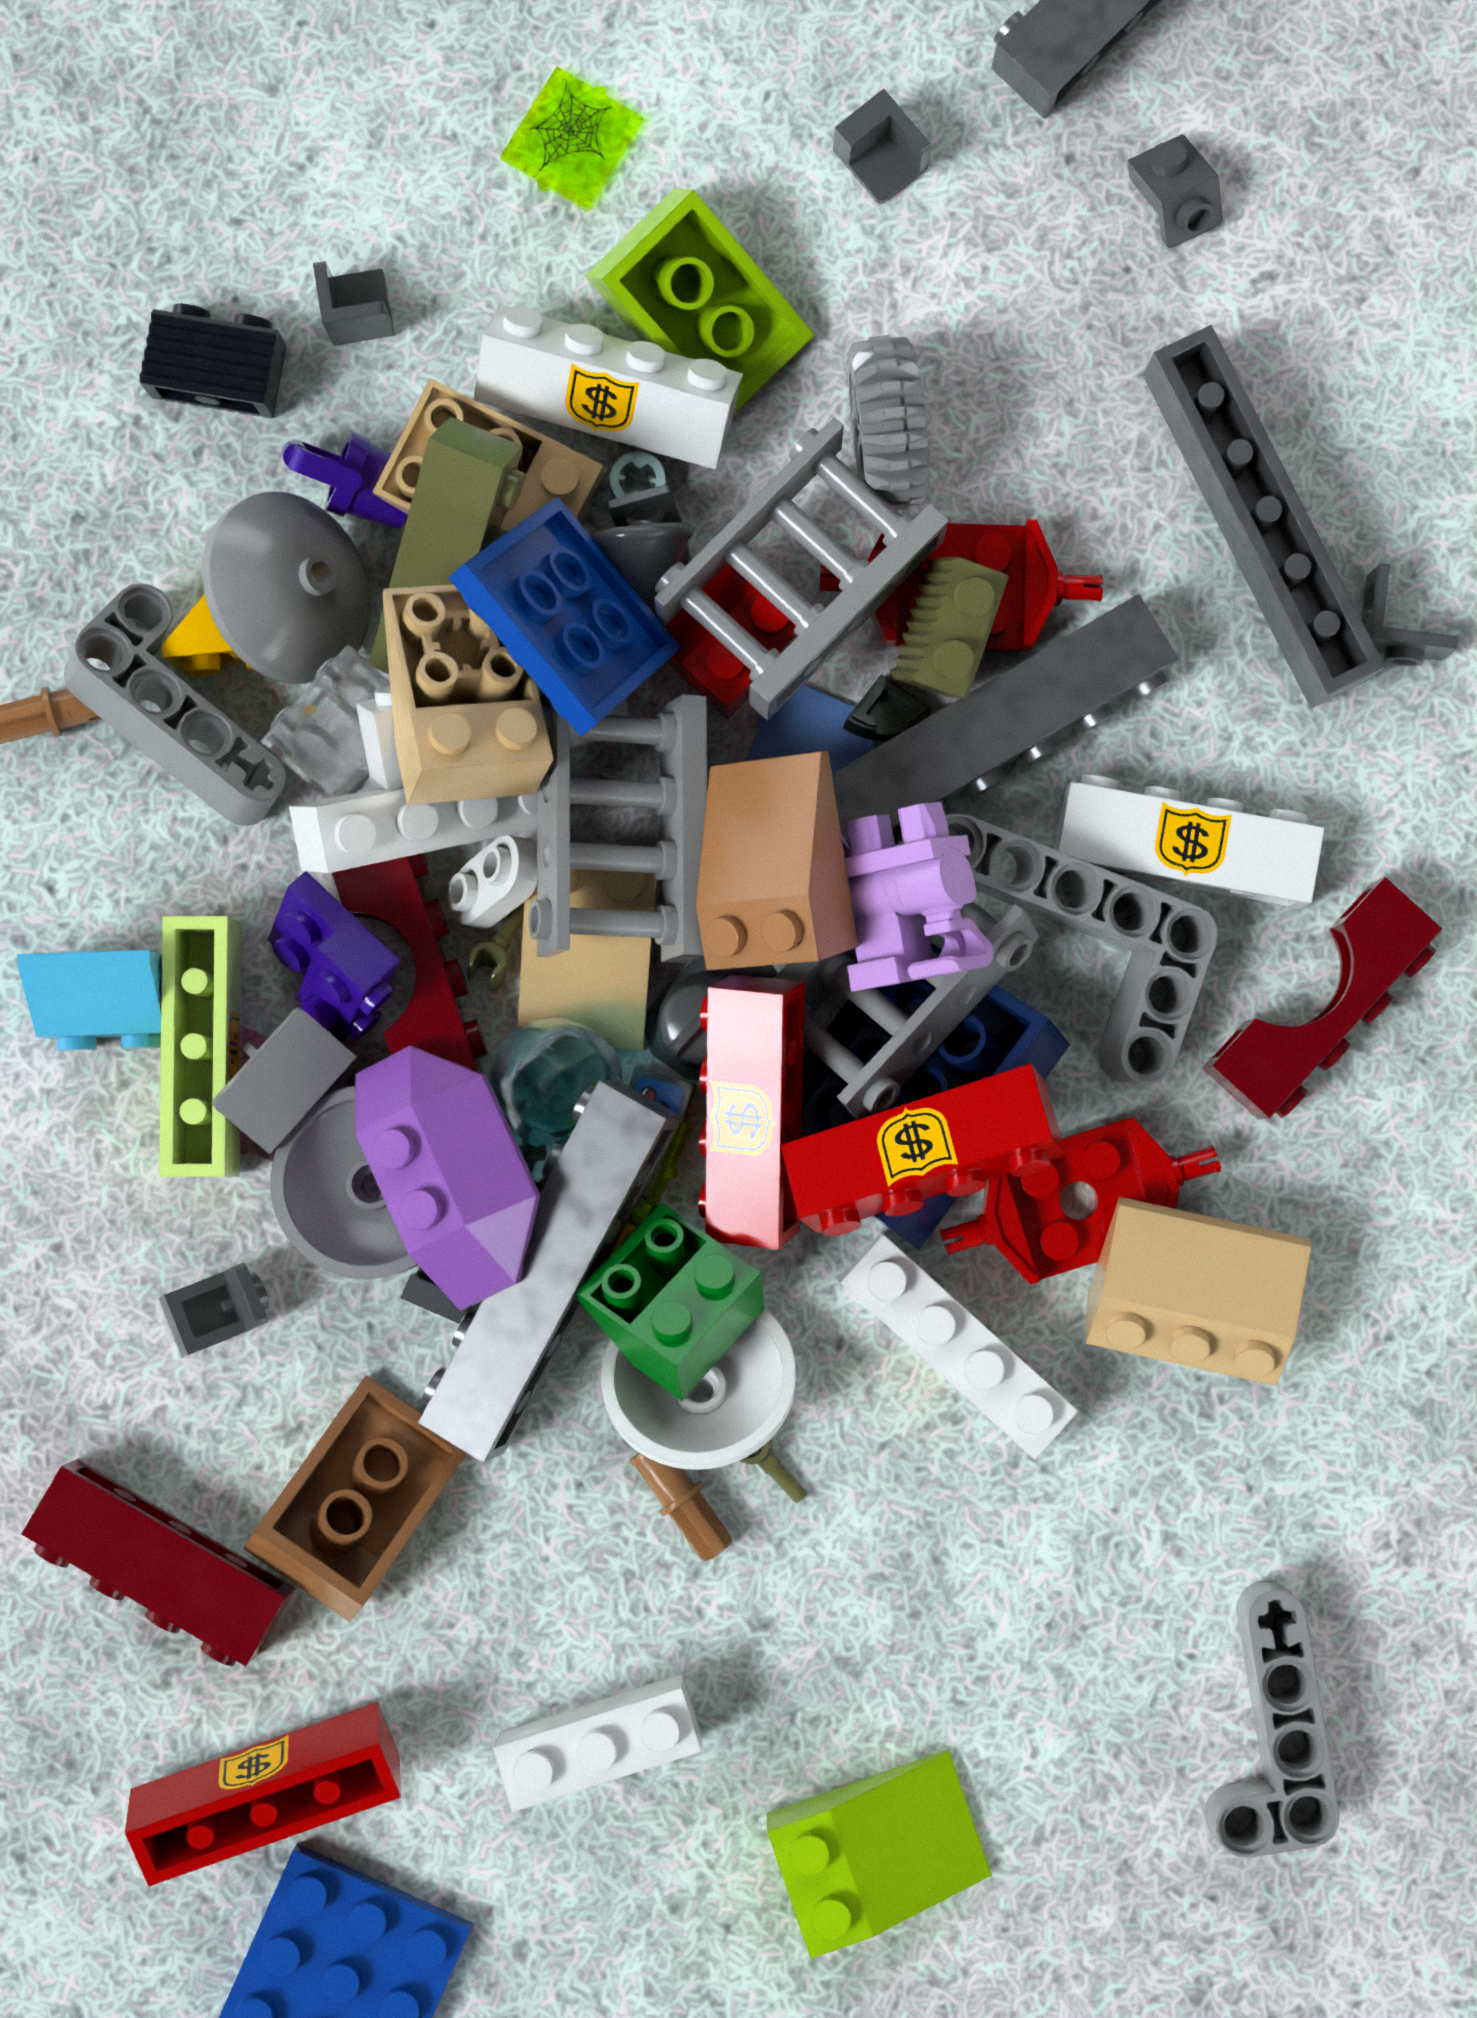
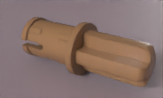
M48 686L41 688V695L0 705V744L51 731L55 737L62 736V729L102 718L79 701L68 688L51 692Z
M637 1453L629 1460L632 1465H635L663 1507L659 1510V1513L662 1517L669 1514L701 1560L705 1562L713 1559L728 1548L732 1542L731 1535L701 1494L700 1490L704 1487L701 1481L694 1484L684 1469L658 1463L641 1453Z

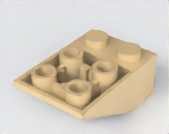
M430 378L373 490L374 495L408 515L428 439L450 416L523 446L517 470L525 473V479L518 500L512 510L505 508L500 528L510 531L557 496L579 523L582 524L603 482V464Z
M455 585L384 588L383 606L394 741L407 805L536 794L553 761V755L535 681L524 668L513 661L505 645L485 621L468 607L463 595Z

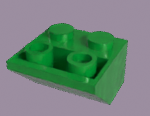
M662 1202L576 1292L579 1302L629 1362L680 1401L684 1400L765 1309L761 1272Z

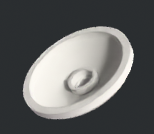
M764 1309L684 1400L680 1401L634 1367L610 1339L601 1369V1388L608 1416L618 1433L630 1446L647 1458L680 1469L702 1470L723 1467L742 1460L759 1450L777 1433L784 1423L792 1406L796 1390V1366L793 1349L778 1321ZM699 1390H706L712 1394L711 1398L705 1402H695L690 1397Z

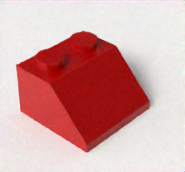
M727 564L702 589L768 651L775 648L782 653L798 637L794 633L796 625L731 565ZM683 608L665 626L682 647L666 663L702 696H706V700L729 720L749 698V688L753 682L749 678L751 670Z

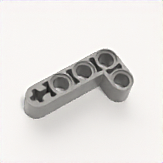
M143 583L129 585L81 630L76 638L64 668V681L68 690L79 701L225 819L242 826L258 824L265 819L285 786L286 773L283 764L273 753L154 657L173 618V608L170 599L163 591L152 585ZM127 619H138L145 623L149 629L137 628ZM86 659H99L106 663L110 669H98L92 666ZM137 700H150L161 711H149L142 707ZM188 740H197L206 744L211 753H203L194 749ZM223 763L229 766L227 771L221 768ZM249 784L250 786L254 787V789L251 790L246 786Z
M1259 1581L1250 1584L1241 1593L1237 1602V1618L1264 1778L1229 1783L1218 1787L1209 1796L1205 1805V1819L1209 1829L1227 1852L1237 1857L1249 1858L1323 1845L1335 1835L1339 1826V1808L1307 1615L1303 1604L1283 1586L1272 1581ZM1273 1601L1284 1610V1613L1274 1616L1276 1637L1287 1646L1275 1645L1271 1629L1258 1619V1616L1268 1613V1602ZM1281 1665H1293L1295 1681L1292 1687L1280 1694L1270 1693L1268 1690V1678L1271 1672ZM1291 1731H1304L1306 1734V1744L1303 1751L1292 1758L1280 1757L1278 1750L1281 1739ZM1304 1796L1315 1797L1317 1808L1309 1820L1302 1823H1293L1289 1820V1811L1296 1800ZM1240 1806L1253 1809L1251 1824L1244 1831L1238 1833L1225 1831V1819L1233 1809Z

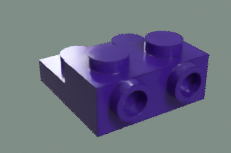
M305 871L287 887L267 941L272 944L276 957L285 967L294 972L300 971L305 976L295 998L300 1003L301 1008L340 1042L349 1035L355 1041H358L382 1017L383 1013L378 1009L385 1004L395 991L390 981L401 960Z

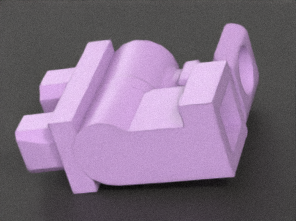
M941 802L921 803L898 809L904 842L903 845L895 846L889 814L873 815L846 821L851 857L845 858L858 940V947L855 948L858 964L847 966L851 992L988 966L993 960L994 950L991 942L980 932L976 923L971 918L962 917L961 915L963 906L974 902L977 894L974 876L970 864L965 857L971 855L967 835H949L948 824ZM931 935H940L945 939L944 947L936 959H933L929 938Z

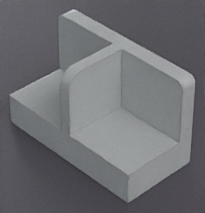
M295 1008L259 1049L250 1042L242 1048L250 1059L217 1094L212 1104L217 1111L267 1153L271 1154L357 1056L302 1008Z

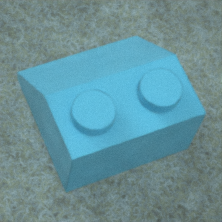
M152 950L17 954L18 970L36 1037L57 1040V1051L97 1050V1038H121L122 1049L161 1048L162 954Z

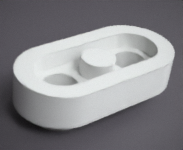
M500 836L468 861L452 877L448 886L447 900L456 920L460 924L490 928L532 895L537 885L536 843L531 839L523 837Z

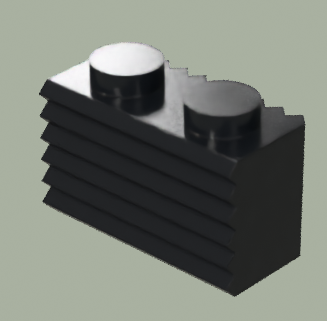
M183 303L174 304L172 312L153 309L149 324V334L146 337L147 346L144 349L142 371L139 374L140 384L151 398L238 412L246 415L250 414L258 417L262 416L270 419L274 418L287 345L279 331L272 329L273 324L270 321L250 314L235 315L234 323L210 319L211 313L198 306Z

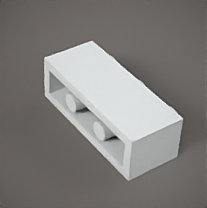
M680 1674L499 1732L492 1749L511 1811L515 1812L699 1753L702 1749V1733L684 1675Z

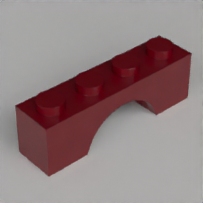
M421 853L332 872L342 905L354 917L372 918L393 926L406 940L413 955L416 970L413 996L402 1016L384 1032L390 1055L408 1046H416L431 1054L482 1073L483 1070L479 1058L489 1055L487 1044L478 1020L466 1021L459 1000L460 997L469 995V990L458 959L447 961L439 937L448 935L449 928L438 898L427 901L420 877L430 874L425 854Z
M1386 877L1370 883L1329 928L1339 955L1340 975L1336 991L1326 1008L1314 1019L1301 1026H1279L1256 1018L1245 1021L1202 1069L1258 1120L1269 1119L1274 1113L1280 1118L1285 1117L1307 1094L1308 1090L1302 1083L1314 1069L1319 1066L1323 1071L1328 1070L1347 1051L1351 1043L1344 1037L1360 1019L1366 1024L1371 1023L1390 1004L1393 996L1387 989L1402 973L1406 974L1409 978L1412 977L1432 958L1436 949L1429 943L1439 934L1442 928Z

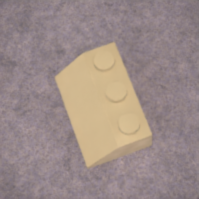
M1119 1197L1088 1291L1086 1344L1277 1386L1296 1338L1312 1249L1311 1239Z

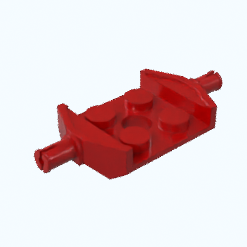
M1027 519L1025 526L948 523L944 542L927 558L928 560L932 557H961L1009 576L984 650L1030 652L1053 606H1060L1062 599L1097 602L1102 600L1103 588L1101 585L1103 584V575H1064L1063 571H1058L1056 562L1037 520ZM881 533L867 560L871 563L887 547L883 543L884 534ZM926 561L871 615L876 631L885 647H898V645L905 642L902 633L909 630L906 621L913 618L910 609L917 606L914 597L921 594L918 585L925 582L922 573L929 569ZM820 565L819 592H842L838 587L841 580L824 565Z
M1134 1117L1126 1118L1062 1138L1066 1155L1051 1159V1165L1039 1173L1016 1177L1012 1176L1010 1172L986 1180L987 1186L984 1188L982 1214L976 1215L977 1220L940 1229V1234L943 1241L962 1236L960 1240L943 1244L948 1256L982 1245V1243H985V1246L993 1245L1026 1283L1032 1285L1040 1282L1041 1279L1098 1262L1119 1197L1177 1209L1179 1187L1184 1185L1183 1181L1221 1172L1220 1161L1199 1165L1201 1161L1218 1156L1213 1145L1179 1156L1178 1158H1175L1174 1155H1168ZM1076 1181L1087 1184L1095 1196V1205L1092 1212L1082 1219L1068 1217L1060 1206L1061 1192L1068 1184Z

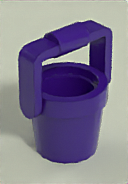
M352 432L346 441L341 456L297 439L287 442L282 448L284 463L290 470L330 485L325 502V511L340 517L348 515L399 529L404 524L407 517L406 513L373 494V490L391 453L370 443L369 438Z

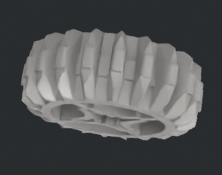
M890 335L868 337L867 341L852 343L847 353V380L858 477L896 511L908 509V506L923 504L930 488V454L920 367L917 365V356L913 345L907 337L890 338Z

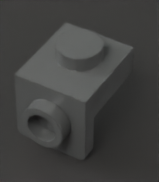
M1184 134L1127 160L1129 177L1132 183L1159 215L1161 239L1168 248L1182 244L1222 223L1219 175Z
M245 1263L233 1266L224 1272L158 1298L182 1358L253 1330L268 1322L264 1311L269 1308L266 1289L257 1274L253 1273L250 1275Z

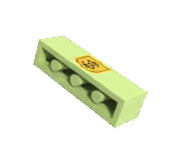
M163 916L159 1177H240V1129L217 1111L212 1104L217 1094L241 1069L242 923L229 916Z

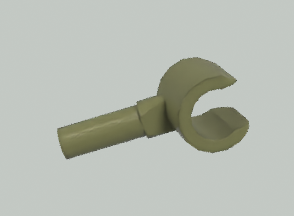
M524 904L519 905L508 914L491 942H482L472 948L469 955L467 973L469 981L473 978L478 968L488 966L494 969L490 978L489 991H496L503 985L508 961L506 952L523 921Z
M772 1439L762 1447L759 1455L739 1460L750 1465L757 1464L766 1474L772 1477L795 1503L800 1502L806 1496L807 1491L780 1464V1460L772 1453Z

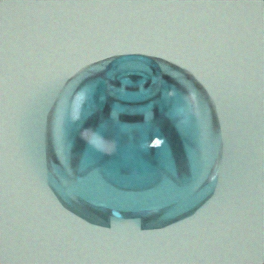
M551 1016L530 1020L511 1031L499 1045L491 1064L490 1084L510 1128L530 1145L542 1147L541 1144L549 1145L561 1142L566 1144L577 1121L572 1119V1113L580 1096L589 1086L596 1087L599 1080H616V1076L622 1080V1066L614 1047L589 1026L577 1020L561 1016Z

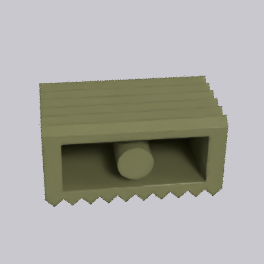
M932 557L926 560L929 569L922 573L925 582L918 585L921 594L914 597L917 606L910 609L913 618L906 621L909 630L902 633L905 642L898 645L901 654L893 658L897 667L889 671L893 679L945 697L967 700L1009 576L961 557Z

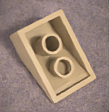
M570 869V908L656 912L660 880L655 878L654 873ZM536 885L532 895L524 901L517 1039L643 1051L654 938L570 934V950L550 958L537 957V940L531 938L528 925L531 903L537 899Z

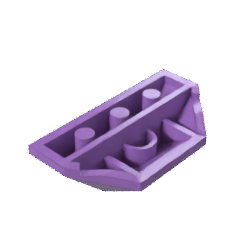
M408 1046L355 1074V1135L408 1255L459 1310H465L519 1283L524 1268L522 1263L531 1238L541 1195L488 1077L416 1046Z

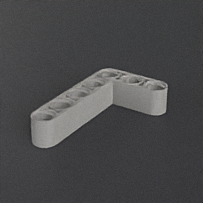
M961 813L945 815L948 828L953 830L957 836H968L971 855L965 857L970 864L974 876L976 891L1011 905L1016 904L1024 910L1132 951L1100 1042L1098 1052L1100 1065L1105 1073L1116 1081L1151 1085L1165 1079L1175 1065L1216 947L1218 931L1216 922L1210 913L1197 905L973 816ZM1004 850L1013 855L1017 864L1016 876L1009 884L1001 879L997 871V861ZM1063 873L1069 876L1074 886L1073 898L1067 906L1060 903L1055 892L1056 882ZM1120 896L1126 899L1131 911L1130 920L1124 928L1118 926L1113 915L1114 904ZM1177 919L1183 923L1187 933L1186 941L1180 950L1175 948L1170 937L1171 927ZM1159 979L1165 987L1166 997L1162 1007L1155 1010L1150 1003L1149 992L1153 982ZM1139 1039L1144 1045L1145 1058L1141 1067L1134 1071L1129 1064L1128 1052L1131 1044Z

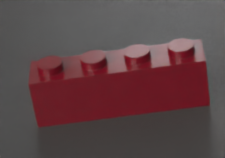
M78 1459L60 1467L21 1535L36 1543L33 1550L44 1560L63 1568H67L69 1564L76 1566L92 1576L89 1583L100 1593L120 1601L125 1596L147 1608L145 1617L150 1622L171 1633H179L180 1629L203 1641L200 1648L206 1655L227 1666H234L238 1662L246 1667L258 1655L296 1590L294 1586Z

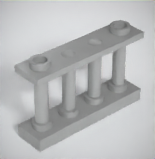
M835 417L820 432L815 428L808 430L789 453L791 461L686 566L682 562L673 565L661 577L655 587V591L658 593L654 597L655 613L664 626L684 608L751 670L749 678L753 682L749 688V704L767 721L944 542L949 522L931 503L915 518L909 513L903 516L900 515L837 458L836 454L842 447L844 425ZM816 475L820 476L885 535L883 543L887 547L871 563L865 558L859 561L856 560L792 501ZM772 519L841 580L838 587L842 592L826 608L821 603L813 606L747 546ZM727 564L731 565L796 625L794 633L798 637L782 653L775 648L768 651L702 590Z
M544 693L540 696V702L553 761L537 790V899L531 903L528 919L530 936L532 939L537 940V957L550 958L570 950V934L654 938L656 943L661 945V962L687 963L704 957L696 911V897L707 800L706 696L682 694L662 706L660 713L656 715L655 719L606 715L580 737L570 723L554 710L550 699ZM570 739L653 745L655 751L660 752V777L657 778L655 783L570 777ZM570 804L654 809L655 814L660 816L661 841L656 844V847L570 842ZM570 869L654 873L655 878L661 880V906L656 909V912L570 908Z
M903 839L897 844V846L904 844ZM974 902L965 904L961 909L962 917L971 918L976 923L980 932L991 942L994 950L993 960L988 966L926 978L937 989L911 1017L876 988L851 992L847 966L858 964L855 948L820 961L786 964L773 978L805 981L804 1046L848 1083L837 1098L857 1120L891 1108L899 1097L903 1084L1007 971L1019 968L1027 960L1032 951L1033 943L1040 936L1024 910L1014 904L997 921ZM932 951L933 959L938 958L939 956ZM840 991L892 1035L890 1040L867 1064L863 1063L813 1019L814 1012L833 992Z

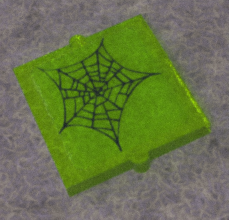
M556 66L500 155V159L535 180L541 192H547L550 189L588 212L644 123V118L608 97L603 86L593 88Z

